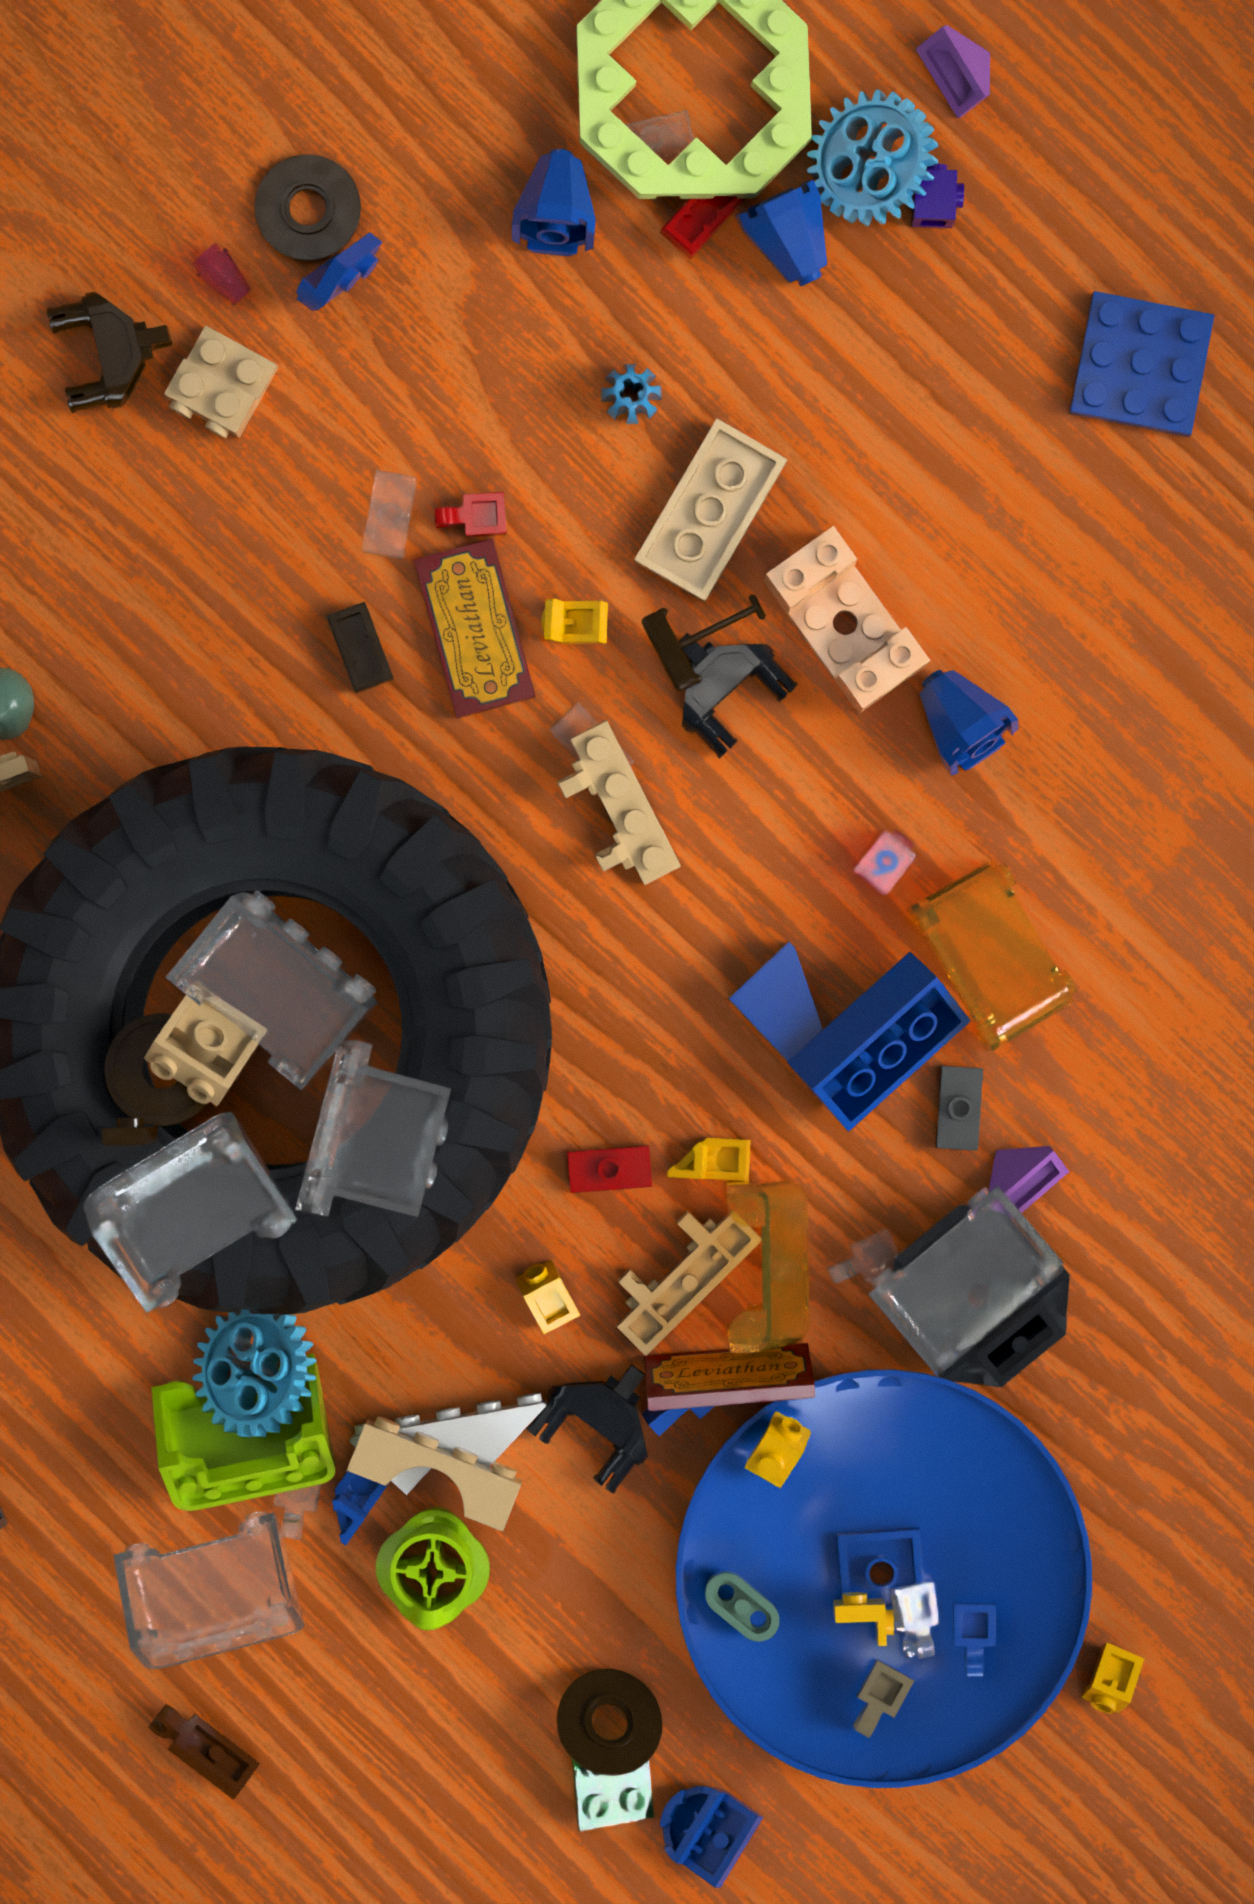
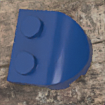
M369 232L342 253L333 256L301 280L296 291L299 295L297 300L311 311H317L343 291L348 292L361 277L363 279L367 278L374 270L379 261L375 254L383 242Z
M697 1786L681 1790L669 1800L661 1815L660 1827L663 1828V1837L666 1844L664 1849L676 1864H683L713 1887L721 1888L762 1821L763 1816L731 1793L720 1788Z

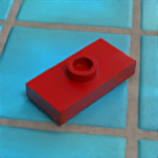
M714 196L713 199H688L661 228L660 234L691 260L742 205L745 198L737 199V196Z
M649 1145L567 1152L570 1193L652 1187Z

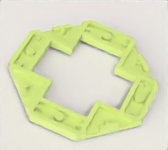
M601 0L577 24L579 143L638 199H656L657 196H680V199H713L714 196H737V199L755 198L810 142L812 130L808 25L782 0ZM661 3L690 30L719 3L776 56L752 80L750 87L778 113L727 165L697 137L667 165L611 112L636 86L637 81L610 54Z

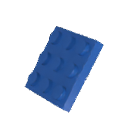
M1094 291L1091 298L1069 414L1190 437L1192 435L1215 314Z

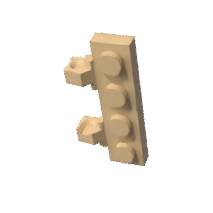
M604 720L569 738L580 759L571 763L575 770L574 773L557 781L564 798H568L587 787L591 795L598 793L617 831L612 834L616 843L594 854L602 871L621 862L625 870L635 866L643 884L646 885L681 867L608 721Z
M733 1209L717 1225L710 1218L702 1225L687 1210L676 1223L693 1239L686 1246L690 1252L659 1283L653 1279L646 1285L630 1268L617 1279L632 1295L625 1302L632 1310L616 1327L645 1356L763 1240Z

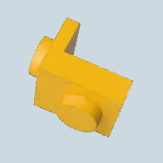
M546 599L545 610L541 616L544 639L560 644H606L608 603L604 601Z
M775 1412L770 1419L766 1431L748 1457L744 1468L781 1488L801 1458L811 1431L802 1426L796 1419Z
M847 1592L842 1594V1599L833 1600L835 1623L875 1622L876 1642L878 1646H887V1635H894L893 1609H886L883 1598L867 1599V1593Z

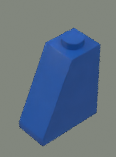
M790 942L783 946L728 998L787 1062L823 1030L796 949Z

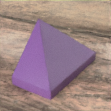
M948 25L942 26L916 48L917 53L957 118L963 117L990 95V52Z
M1050 1146L996 1150L987 1201L992 1207L1016 1209L1021 1214L1062 1179L1069 1170Z

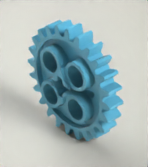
M876 89L871 101L870 97L861 91L858 96V104H854L846 97L844 98L845 110L843 112L838 111L834 107L830 109L834 118L831 123L823 120L819 121L820 126L825 132L823 136L812 135L811 137L819 145L818 150L807 152V156L817 162V164L807 169V173L814 178H818L814 182L819 193H822L820 195L821 203L827 207L831 205L829 211L840 217L843 214V218L852 224L858 218L865 226L870 225L874 216L875 220L883 225L886 223L887 212H890L898 219L901 218L900 206L903 203L911 209L915 208L911 198L914 193L922 196L926 195L925 190L920 184L922 180H934V177L926 169L927 166L938 164V160L928 153L937 148L938 143L928 137L932 134L934 128L928 122H924L926 115L919 108L914 110L915 104L906 98L901 102V97L895 92H891L886 99V95L879 89ZM868 125L866 135L862 139L856 140L859 129ZM904 136L901 148L892 152L891 149L894 141ZM853 164L851 174L841 180L844 168ZM889 175L886 187L877 191L879 180Z
M249 1310L228 1312V1316L217 1315L215 1319L218 1329L207 1327L205 1329L206 1334L210 1338L209 1343L198 1342L197 1344L205 1352L204 1357L193 1359L194 1364L202 1367V1372L194 1375L193 1380L203 1382V1387L195 1395L196 1397L208 1399L202 1411L214 1413L211 1422L224 1425L225 1432L237 1433V1436L266 1437L267 1432L279 1433L280 1423H293L290 1411L303 1412L304 1408L299 1402L300 1396L310 1397L312 1395L304 1387L305 1381L316 1379V1376L307 1372V1366L316 1363V1359L306 1357L305 1353L313 1346V1342L301 1340L307 1329L302 1326H294L297 1317L291 1314H251ZM252 1335H253V1337H254V1338H253V1344H252V1346H251L250 1341H251V1337H252ZM279 1359H280L281 1364H280V1369H279V1371H278V1370H277V1363H278V1361H279ZM229 1369H231L230 1378H228ZM256 1393H257V1394H258V1401H257V1403H256V1405H255V1396H256Z

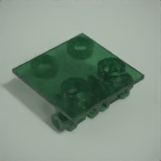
M572 1759L578 1831L654 1818L649 1760L642 1767L631 1773L620 1776H604L586 1770Z

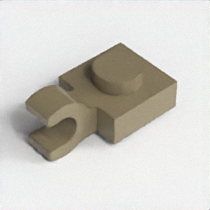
M876 1659L856 1695L867 1703L858 1714L852 1726L855 1728L854 1730L870 1738L883 1712L895 1718L914 1680Z

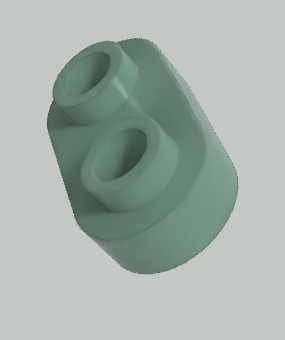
M720 1571L710 1577L705 1587V1597L709 1607L749 1640L756 1642L765 1641L776 1633L779 1627V1614L771 1601L732 1571ZM725 1584L732 1586L734 1589L733 1595L727 1599L718 1595V1589ZM755 1611H761L766 1615V1620L761 1625H755L750 1621L751 1614Z

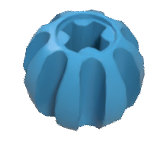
M624 364L625 375H619L613 369L605 377L613 387L601 388V402H614V405L606 411L614 420L620 414L626 413L628 415L626 424H638L637 413H643L650 419L657 411V408L650 404L649 401L662 399L661 386L648 385L656 377L648 368L642 374H636L634 372L636 364ZM630 386L633 391L640 390L638 392V401L632 402L629 397L622 399L624 397V388Z

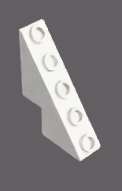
M532 1393L518 1396V1404L501 1406L500 1400H493L476 1404L477 1411L461 1414L460 1407L436 1411V1418L420 1421L419 1414L396 1418L395 1422L401 1425L399 1432L412 1437L415 1436L416 1432L430 1435L439 1440L438 1447L451 1452L454 1451L455 1447L466 1449L478 1455L476 1462L490 1467L546 1407L547 1401L542 1399L541 1393ZM365 1423L354 1426L355 1434L349 1442L355 1447ZM410 1468L396 1475L391 1481L407 1495L431 1468Z

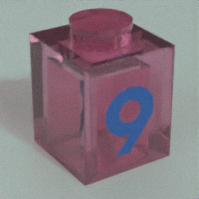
M884 830L852 871L885 896L917 857L911 851L914 844L897 830L892 834Z

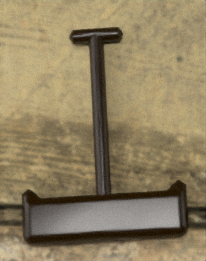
M751 594L748 598L752 606L679 642L666 619L668 612L666 608L651 613L642 619L641 623L676 690L682 691L702 681V675L696 674L693 671L682 648L755 612L759 619H765L766 614L756 595Z

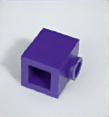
M939 163L927 166L926 171L934 177V180H922L920 186L925 190V196L916 193L912 195L915 208L912 209L911 227H953L956 220V208H963L964 183H957V170H947V165Z

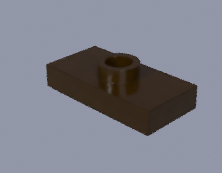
M365 601L327 615L332 633L356 694L394 680Z
M117 1118V1126L102 1128V1144H105V1146L155 1144L158 1141V1126H144L143 1118Z

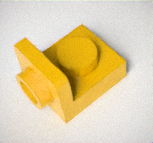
M552 1260L543 1264L532 1265L516 1278L521 1293L543 1334L580 1316Z
M1106 1642L1101 1648L1090 1684L1083 1690L1081 1697L1090 1701L1091 1706L1100 1712L1107 1714L1120 1713L1131 1702L1144 1658Z

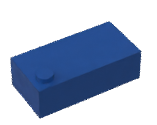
M910 951L787 1063L824 1107L849 1132L971 1020L937 976Z

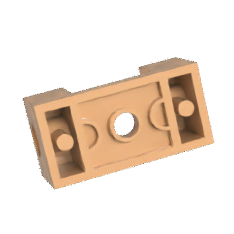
M832 526L766 573L764 583L857 713L860 714L922 670L930 662V659L908 628L905 627L901 630L855 567L858 560L836 528ZM847 612L854 616L857 625L853 633L842 635L834 629L833 619L837 614Z

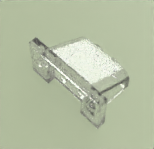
M358 1040L339 1042L295 1210L311 1215L328 1217L333 1197L418 1217L425 1188L430 1189L435 1180L437 1164L432 1161L436 1145L441 1146L446 1137L448 1121L443 1120L451 1088L369 1067L367 1065L373 1044Z

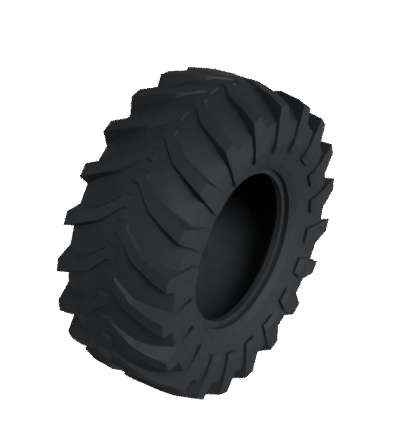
M242 746L203 753L190 759L142 772L120 785L108 798L69 821L51 841L44 853L45 857L14 891L0 926V930L3 931L0 938V1135L4 1152L16 1173L24 1181L30 1179L29 1184L35 1191L51 1222L72 1242L80 1246L87 1243L88 1250L122 1279L146 1290H158L161 1288L164 1291V1295L197 1308L219 1312L249 1310L251 1314L289 1315L306 1313L334 1303L339 1305L391 1287L417 1269L427 1266L455 1242H458L481 1215L490 1208L510 1175L516 1170L537 1123L543 1093L547 1088L551 1057L552 1025L549 1005L551 997L543 956L524 906L509 883L508 877L497 862L481 845V842L466 827L452 817L448 810L403 780L375 771L370 765L339 755L309 749ZM270 896L297 897L315 901L334 909L350 920L375 946L391 974L399 998L402 1018L401 1051L391 1086L381 1105L360 1131L343 1145L320 1158L310 1161L278 1165L261 1164L240 1160L215 1150L193 1136L180 1123L158 1126V1141L155 1144L136 1146H105V1144H102V1128L117 1126V1118H132L118 1107L108 1090L105 1080V1060L108 1049L116 1035L126 1025L144 1016L148 992L159 966L172 946L197 922L219 909L240 901ZM144 1060L142 1065L143 1076L148 1084L155 1087L147 1061ZM144 1123V1126H155Z

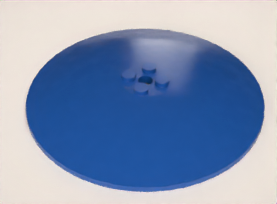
M867 1369L840 1373L815 1380V1397L772 1401L746 1420L725 1441L710 1461L694 1490L685 1513L676 1559V1598L680 1624L687 1649L700 1678L726 1716L758 1746L798 1770L821 1779L868 1788H903L929 1784L954 1777L983 1764L1003 1752L1022 1737L1046 1712L1060 1693L1074 1667L1083 1644L1092 1598V1559L1081 1509L1064 1473L1042 1442L1018 1418L995 1401L971 1388L926 1373L897 1369ZM775 1412L796 1419L802 1426L811 1431L801 1458L781 1488L744 1468L748 1457L763 1436ZM886 1562L892 1566L893 1575L887 1583L877 1584L870 1579L869 1572L875 1563ZM720 1571H732L771 1601L779 1614V1627L776 1633L765 1641L756 1642L749 1640L709 1607L705 1597V1587L712 1575ZM727 1584L720 1586L718 1589V1595L724 1599L730 1598L734 1593L732 1586ZM847 1592L867 1593V1599L883 1598L886 1609H893L894 1635H887V1646H878L875 1622L835 1623L833 1600L842 1599V1594ZM953 1603L996 1604V1647H983V1677L966 1676L964 1674L965 1647L953 1646ZM755 1611L750 1616V1621L755 1625H761L766 1620V1615L761 1611ZM878 1659L912 1678L914 1683L895 1718L883 1712L872 1735L868 1738L854 1730L855 1728L852 1726L858 1714L867 1703L856 1695L875 1660Z

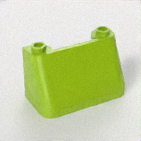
M314 1353L306 1355V1357L315 1358ZM317 1362L307 1366V1372L316 1376V1379L305 1381L304 1387L312 1395L310 1397L300 1396L299 1402L304 1408L303 1412L290 1411L293 1423H280V1432H267L266 1437L237 1436V1433L225 1432L224 1425L213 1424L211 1421L214 1413L202 1411L208 1399L196 1397V1389L183 1381H171L164 1385L151 1387L158 1469L175 1507L186 1511L201 1510L320 1485L334 1477V1454ZM256 1393V1396H255V1405H256V1403H257V1401H258V1394H257V1393Z

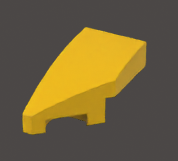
M706 1138L703 1142L697 1143L692 1148V1151L679 1163L672 1166L668 1170L667 1177L749 1181L751 1140Z

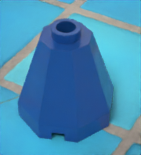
M551 150L548 154L540 156L513 210L512 241L520 245L521 237L528 241L527 249L530 251L559 256L577 254L578 246L584 244L585 251L593 249L596 218L582 161L568 150Z
M808 180L801 183V187L794 190L792 187L748 208L750 217L747 212H740L735 215L741 231L787 282L797 280L799 286H803L822 277L819 269L827 265L821 199L814 180Z
M937 670L922 682L924 689L920 692V699L941 762L951 776L958 774L957 765H961L964 771L969 770L999 750L1006 743L1001 736L1006 730L1013 735L1019 729L1018 719L1007 705L954 670L945 673L942 670Z

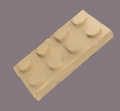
M716 418L636 555L634 562L705 603L788 459Z

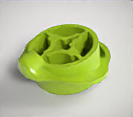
M440 1506L428 1508L410 1518L402 1528L386 1539L380 1548L376 1560V1576L383 1592L395 1603L401 1614L408 1621L425 1631L435 1630L450 1623L461 1611L474 1603L484 1592L490 1575V1562L485 1548L471 1534L458 1516L449 1509ZM429 1539L425 1553L411 1555L410 1558H400L404 1550L413 1543ZM445 1542L451 1545L460 1554L464 1563H459V1559L451 1558L445 1554L442 1543ZM434 1552V1562L436 1563V1569L439 1571L432 1584V1574H430V1568L427 1565ZM402 1573L406 1574V1578L416 1579L423 1587V1594L411 1588L405 1581ZM456 1578L465 1579L464 1583L454 1592L437 1597V1591L442 1583L455 1582Z

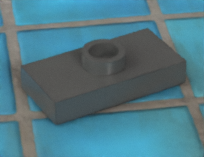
M941 1066L936 1148L978 1151L983 1068Z

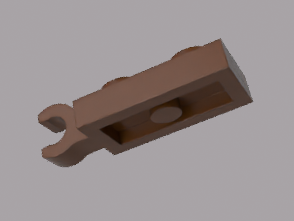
M165 1704L148 1726L157 1736L174 1740L168 1750L233 1800L260 1764L195 1713L189 1721H186L174 1708Z

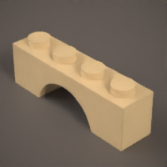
M377 1416L375 1422L369 1419L366 1421L347 1471L386 1486L396 1475L410 1468L429 1467L439 1470L450 1477L457 1485L463 1499L464 1517L500 1531L504 1530L522 1484V1479L515 1477L517 1470L498 1462H494L492 1467L476 1462L477 1454L460 1447H455L453 1452L438 1447V1439L421 1432H416L414 1437L399 1432L401 1425L383 1417Z

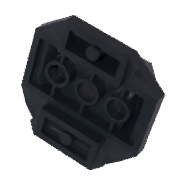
M958 1204L894 1257L887 1315L938 1377L954 1382L1003 1387L1066 1335L1070 1274L1016 1209ZM974 1283H984L988 1288L987 1299L980 1305L970 1304L967 1300L968 1288Z

